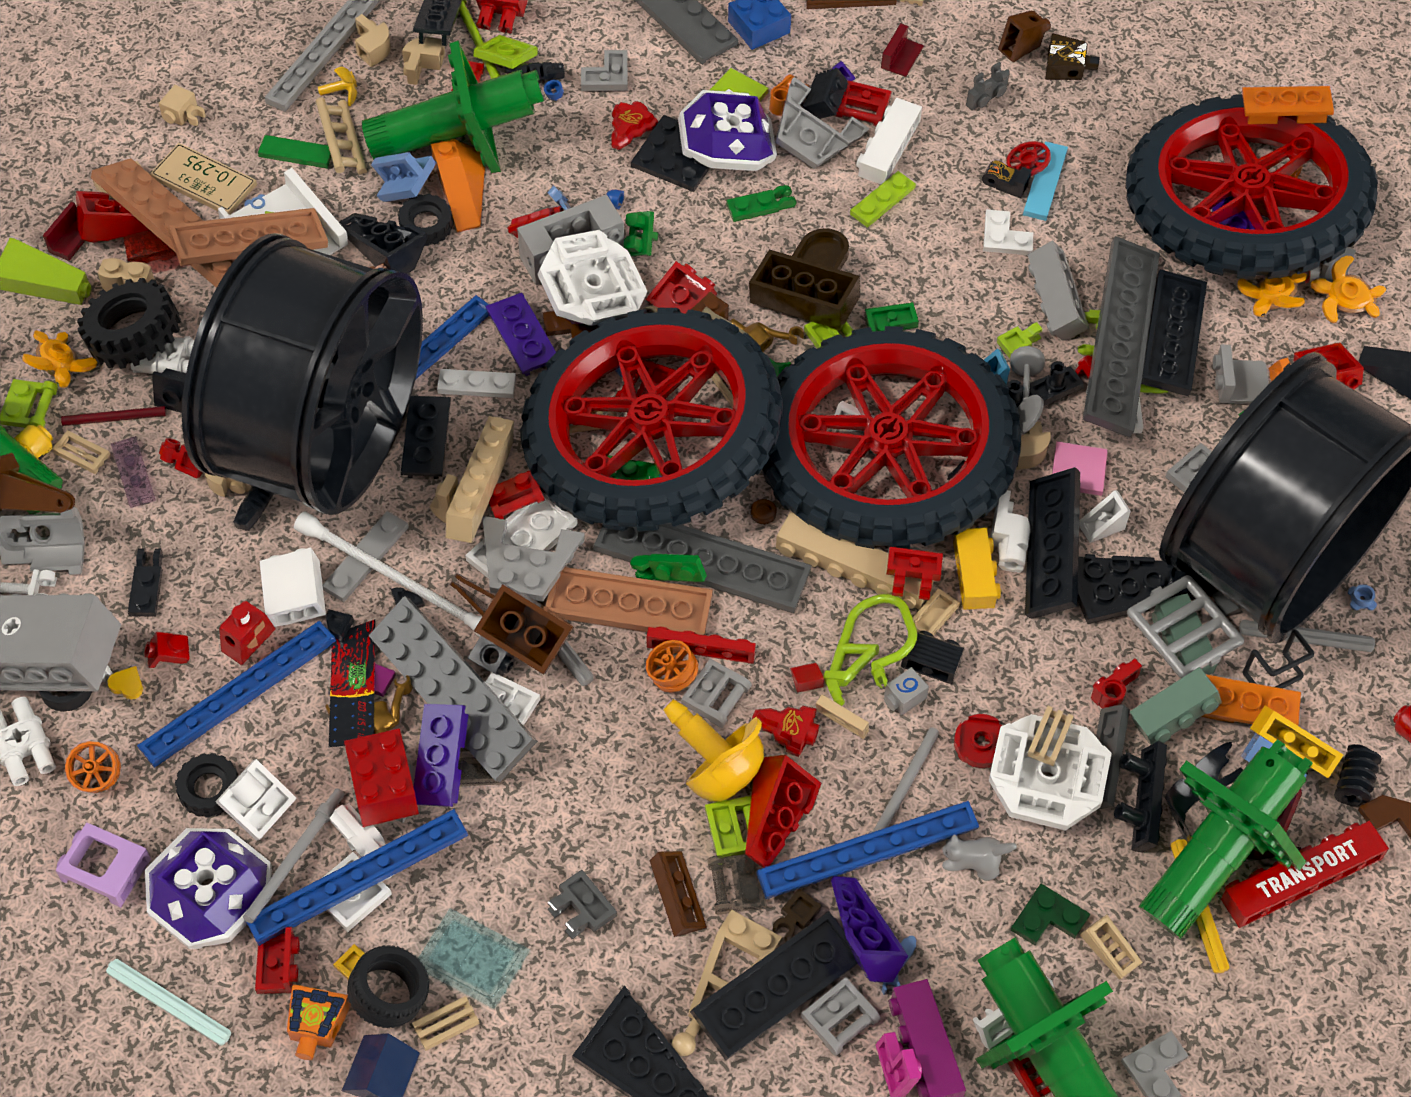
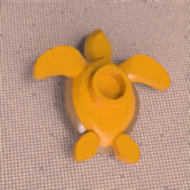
M1344 256L1333 264L1331 269L1333 280L1331 282L1324 278H1318L1310 283L1313 291L1326 295V299L1322 303V310L1327 320L1331 323L1338 321L1337 309L1345 313L1367 311L1373 318H1377L1380 315L1379 307L1376 306V298L1381 297L1386 288L1378 285L1371 289L1362 278L1355 275H1346L1348 266L1354 260L1352 256Z
M1295 273L1292 276L1282 278H1266L1260 281L1257 286L1245 279H1239L1237 287L1242 294L1257 300L1253 306V314L1257 317H1263L1268 310L1280 307L1293 308L1302 306L1305 303L1304 298L1295 297L1298 288L1297 283L1305 281L1307 275L1305 273Z
M35 330L33 337L40 342L36 347V356L23 354L22 357L26 364L39 370H45L48 374L55 377L57 386L61 388L68 387L72 372H87L97 366V361L93 357L78 359L76 352L65 344L68 341V334L66 332L58 333L56 339H49L44 332Z

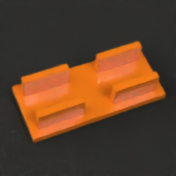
M1330 86L1242 87L1245 116H1248V124H1277L1278 116H1297V123H1326L1327 115H1334Z
M1205 674L1218 690L1222 703L1214 712L1204 714L1201 717L1230 723L1236 721L1253 724L1263 707L1267 706L1298 726L1301 692Z

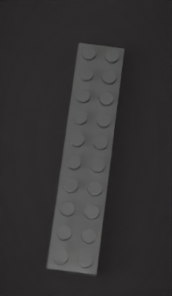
M1115 236L1110 246L1082 420L1130 438L1135 430L1160 253Z

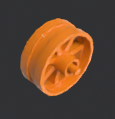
M669 640L657 645L649 653L646 660V671L660 690L670 693L677 692L688 687L694 681L698 673V661L685 643L678 640ZM688 654V660L682 661V659ZM658 665L662 666V668L655 671ZM665 675V679H664V680L658 679V678H660L661 676Z
M92 741L81 743L72 749L65 764L67 779L73 787L91 793H99L112 787L119 778L121 770L120 759L114 749L106 744ZM95 746L106 750L97 760L95 757ZM86 748H89V759L86 760L79 754ZM109 756H111L112 767H106L102 764ZM77 759L83 764L81 769L74 771V764ZM103 771H110L112 773L105 782L101 773ZM87 773L82 786L75 776ZM94 775L100 787L88 788Z

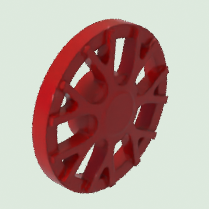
M1037 141L1025 142L1010 151L1006 163L1007 166L1018 170L1022 169V167L1030 169L1036 166V168L1031 169V176L1042 172L1048 166L1051 160V153L1048 146L1044 143ZM1034 147L1033 150H1027V148ZM1041 150L1045 151L1042 154L1037 155ZM1011 163H1020L1018 165L1011 166Z

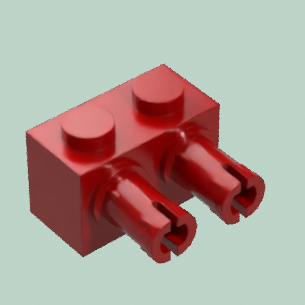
M476 0L480 10L476 27L483 29L485 26L486 30H490L493 15L497 13L502 14L498 30L505 33L507 29V33L511 34L515 17L524 16L528 0Z

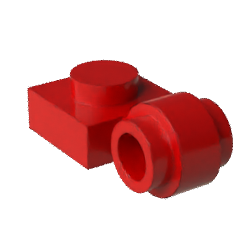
M166 438L165 442L161 443L159 454L162 461L167 463H175L176 461L174 469L196 479L201 477L203 472L198 470L191 462L185 444L181 445V442L172 438Z

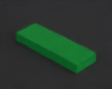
M264 135L258 150V156L261 158L326 169L332 158L328 145Z

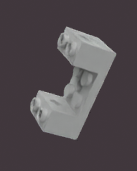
M607 195L517 228L520 259L535 285L541 284L537 274L555 238L600 230L607 235L608 239L624 248V222Z

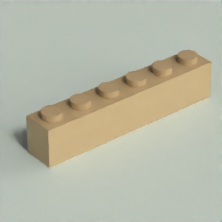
M488 417L446 513V538L468 543L473 542L513 445V420L501 417Z
M789 513L776 537V549H779L781 554L787 557L795 556L800 558L804 563L812 565L811 567L819 566L826 569L831 576L847 578L859 588L868 587L875 590L877 595H892L894 575H886L889 553L877 548L870 549L855 546V542L844 539L839 541L823 534L821 530L808 525L794 513ZM905 577L903 597L900 598L906 602L909 609L917 608L920 610L925 600L919 599L921 579Z

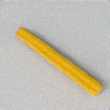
M1177 839L1171 843L1170 847L1175 859L1187 845L1185 839ZM1207 905L1196 919V923L1212 971L1221 974L1228 971L1230 966L1209 905Z

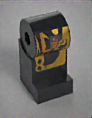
M995 160L988 165L982 181L985 185L996 188V190L1022 198L1029 185L1032 170L1025 167L1018 170Z

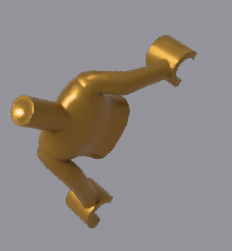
M734 318L730 320V322L748 333L760 345L762 352L772 344L774 337L789 340L793 345L797 344V337L794 335H798L802 339L804 337V331L799 326L790 328L789 333L773 330L760 322L745 327Z
M406 675L407 680L403 684L397 683L396 679L394 680L396 691L391 705V713L388 710L387 702H374V734L390 731L399 724L402 696L409 694L413 689L408 675ZM326 704L325 708L328 712V715H330L329 705Z

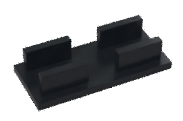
M462 0L423 1L413 27V32L419 33V44H424L427 34L442 35V46H447Z
M168 368L162 373L156 371L152 373L154 406H165L168 410L182 413L186 373Z
M411 396L408 406L401 475H407L408 478H413V476H433L434 479H439V477H443L451 397Z

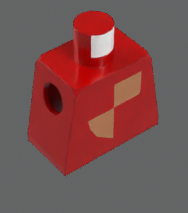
M243 601L240 605L235 606L232 609V614L219 628L221 652L240 665H243L276 629L264 612L247 601Z

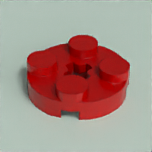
M974 714L969 716L968 720L962 724L960 723L954 736V748L959 759L976 768L992 767L998 735L1002 726L999 724L1000 721L991 715ZM979 736H983L989 744L980 746L975 740H978Z

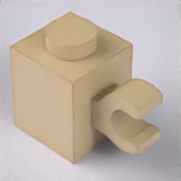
M174 85L159 102L162 118L169 124L176 123L182 126L188 119L191 125L198 126V119L195 116L203 118L206 116L204 109L197 106L195 94L177 85Z

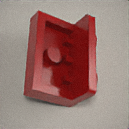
M286 927L285 933L258 946L255 983L257 994L291 993L293 982H298V964H294V954H299L300 939L299 936L294 935L292 927Z

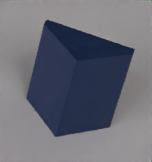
M389 1033L364 1035L341 1091L358 1097H403L420 1052Z

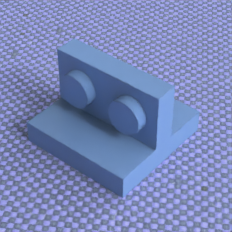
M410 152L375 158L371 166L385 181L377 197L384 202L416 197L437 162L432 156L414 158Z

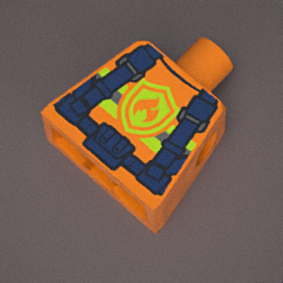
M293 984L287 1033L290 1040L299 1042L295 1053L296 1057L303 1060H313L317 1045L331 1048L351 1006L348 995Z

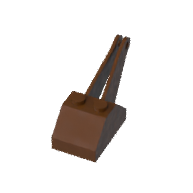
M13 453L0 456V512L3 511L2 509L62 513L73 509L75 498L71 493L18 472L20 467Z
M456 573L455 578L493 599L490 605L487 606L461 585L453 581L450 583L482 615L474 632L543 675L546 674L574 627L555 612L506 584H502L496 595H493L464 576Z

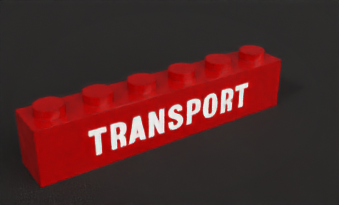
M1370 820L1361 825L1357 822L1348 826L1344 833L1338 836L1331 834L1325 837L1315 847L1308 845L1302 848L1299 852L1306 860V863L1300 871L1292 865L1286 868L1276 861L1272 865L1273 867L1267 870L1263 868L1257 869L1249 875L1248 879L1242 882L1239 879L1230 882L1225 886V892L1220 900L1237 926L1241 928L1382 860L1389 848Z

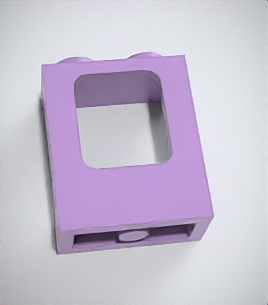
M86 822L83 829L75 834L72 846L68 852L60 857L56 872L62 882L67 883L70 880L108 897L111 904L121 908L151 858L146 848ZM94 840L118 850L113 862L101 877L77 868Z

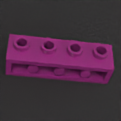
M928 979L894 987L891 999L888 1002L892 1016H897L900 1023L898 1027L900 1041L902 1044H907L908 1049L913 1048L915 1057L920 1061L922 1067L921 1078L916 1083L919 1097H964L966 1088Z

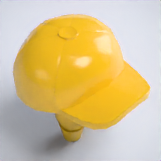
M674 699L663 709L670 722L680 729L678 734L705 759L686 781L687 786L695 794L711 802H722L733 797L749 784L758 772L764 758L763 744L758 736L762 722L757 717L753 718L749 723L741 725L724 739L698 713L693 715L688 710V707Z

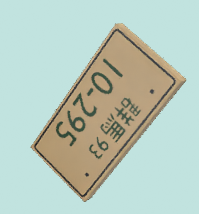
M180 143L150 173L159 183L218 211V208L223 207L229 215L234 212L257 186L255 179Z

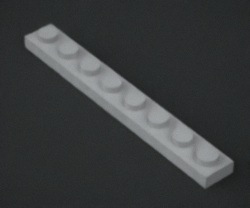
M348 0L265 96L266 104L286 112L357 29L355 18L361 14L367 17L380 0Z

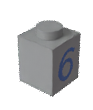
M911 667L886 685L884 693L885 703L892 711L897 710L902 716L927 699L929 686Z

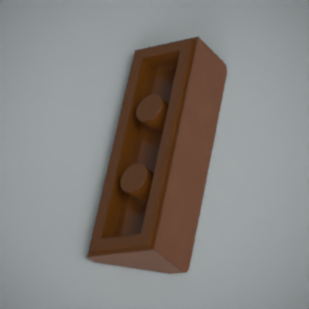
M682 851L657 852L649 861L674 937L707 928ZM676 858H677V861H678V864H679V867H680L681 872L679 871V868H678V865H677V862H676ZM683 880H684V883H685V886H686V889H687V892H688L689 897L687 896V893H686V890H685V887H684V884H683ZM691 906L693 907L697 922L695 920Z

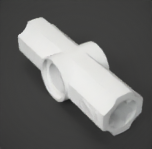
M349 803L346 805L342 804L334 810L330 821L347 840V844L352 851L355 849L363 857L386 845L382 835L374 825L362 827L360 814Z

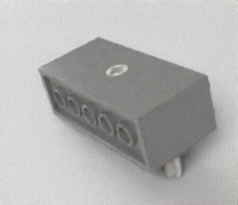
M40 593L36 595H0V690L98 691L101 682H106L107 678L113 674L107 664L110 661L121 623L97 596L90 593L83 595H69L65 593L59 595Z

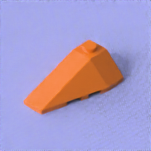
M455 139L431 144L432 157L437 162L435 169L447 204L451 207L456 231L461 232L481 227L485 167L483 166L480 152H477L474 147Z

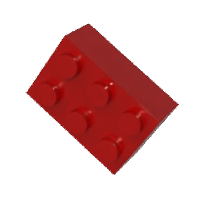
M400 728L344 741L362 827L419 814Z

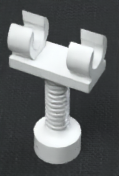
M34 569L30 584L0 582V593L36 595L39 594L40 585L55 587L57 577H55V572Z

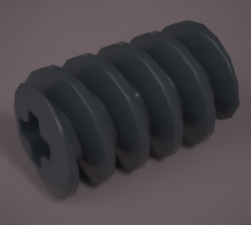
M1352 744L1348 745L1334 797L1340 803L1351 807H1358L1361 803H1367L1371 800L1372 796L1370 793L1374 790L1373 783L1377 779L1375 774L1379 771L1378 765L1381 764L1382 758L1377 752L1372 751L1366 746Z

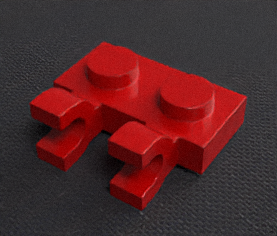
M890 547L886 575H894L892 596L903 597L905 577L921 579L919 599L930 600L932 580L940 581L943 553Z

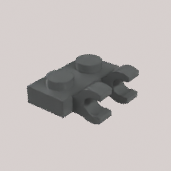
M999 61L991 67V77L986 81L983 79V72L976 75L973 79L974 87L968 91L966 106L973 111L978 107H985L992 98L1003 96L1007 91L1010 75L1009 69L1001 70V62Z
M580 870L559 885L561 894L548 902L550 906L548 911L554 918L563 913L570 905L579 914L565 923L567 927L565 932L571 939L581 934L588 926L595 932L617 917L615 908L583 870Z

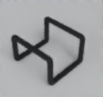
M1293 629L1282 651L1284 657L1289 662L1288 664L1273 671L1256 649H1253L1243 669V675L1249 683L1256 684L1248 673L1255 657L1270 676H1277L1293 668L1298 675L1275 686L1276 688L1283 689L1304 677L1298 665L1314 657V651L1300 632ZM1296 636L1308 654L1293 660L1288 651Z

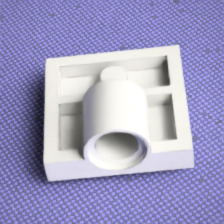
M491 673L485 682L523 725L540 701V694L500 675Z
M255 759L216 800V803L257 841L263 837L295 801L296 797Z

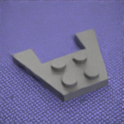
M793 77L789 84L775 143L815 169L864 136L870 128L854 117H851L842 132L839 133L800 106L811 88Z
M483 516L490 593L496 594L501 585L506 584L536 601L543 602L561 576L560 573L566 564H569L573 559L577 548L584 543L585 533L561 529L556 551L550 552L503 544L507 520Z

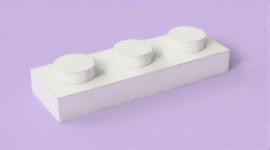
M440 369L437 392L438 394L514 398L516 373Z

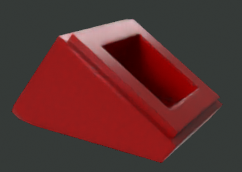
M817 663L790 668L797 693L824 687V677Z

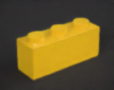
M987 528L966 529L958 535L954 534L953 546L963 610L995 608L996 600L1001 597L1000 584L995 583L994 576H997L996 560L991 558L994 545L993 539L988 538Z
M1267 706L1263 707L1250 727L1252 731L1274 744L1278 739L1300 758L1304 759L1306 757L1313 762L1311 768L1327 778L1330 777L1343 757L1342 753Z

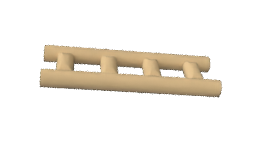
M317 98L316 105L335 171L342 173L345 170L344 167L357 168L358 174L367 173L347 102L340 100L338 106L326 105L324 98ZM329 115L341 116L343 123L331 122ZM334 132L346 133L348 140L336 139ZM339 149L351 150L353 158L341 157Z

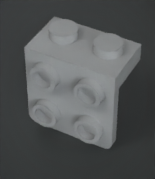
M1220 345L1218 354L1213 356V369L1216 370L1215 389L1218 390L1219 403L1251 404L1265 387L1269 385L1266 363L1264 361L1233 360L1231 345Z

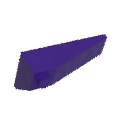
M833 876L831 883L845 936L857 963L870 982L893 983L908 958L907 953L858 880L852 877Z

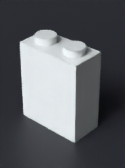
M301 548L295 552L274 555L260 561L265 614L274 627L326 615L320 561L312 548Z

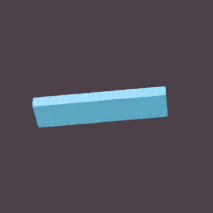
M1045 141L1044 144L1048 146L1051 153V160L1042 172L1035 174L1023 212V216L1044 221L1047 220L1068 150L1067 146Z

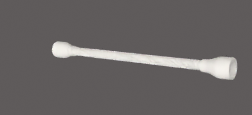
M306 511L297 517L294 523L296 531L305 536L316 537L321 541L325 540L396 583L401 584V586H404L413 593L415 592V594L432 602V604H435L444 611L449 612L453 616L455 615L473 631L482 616L475 615L472 612L469 613L461 607L459 608V606L442 598L435 592L433 593L430 589L416 583V581L404 574L402 575L399 571L385 565V563L349 544L337 535L335 536L316 517Z

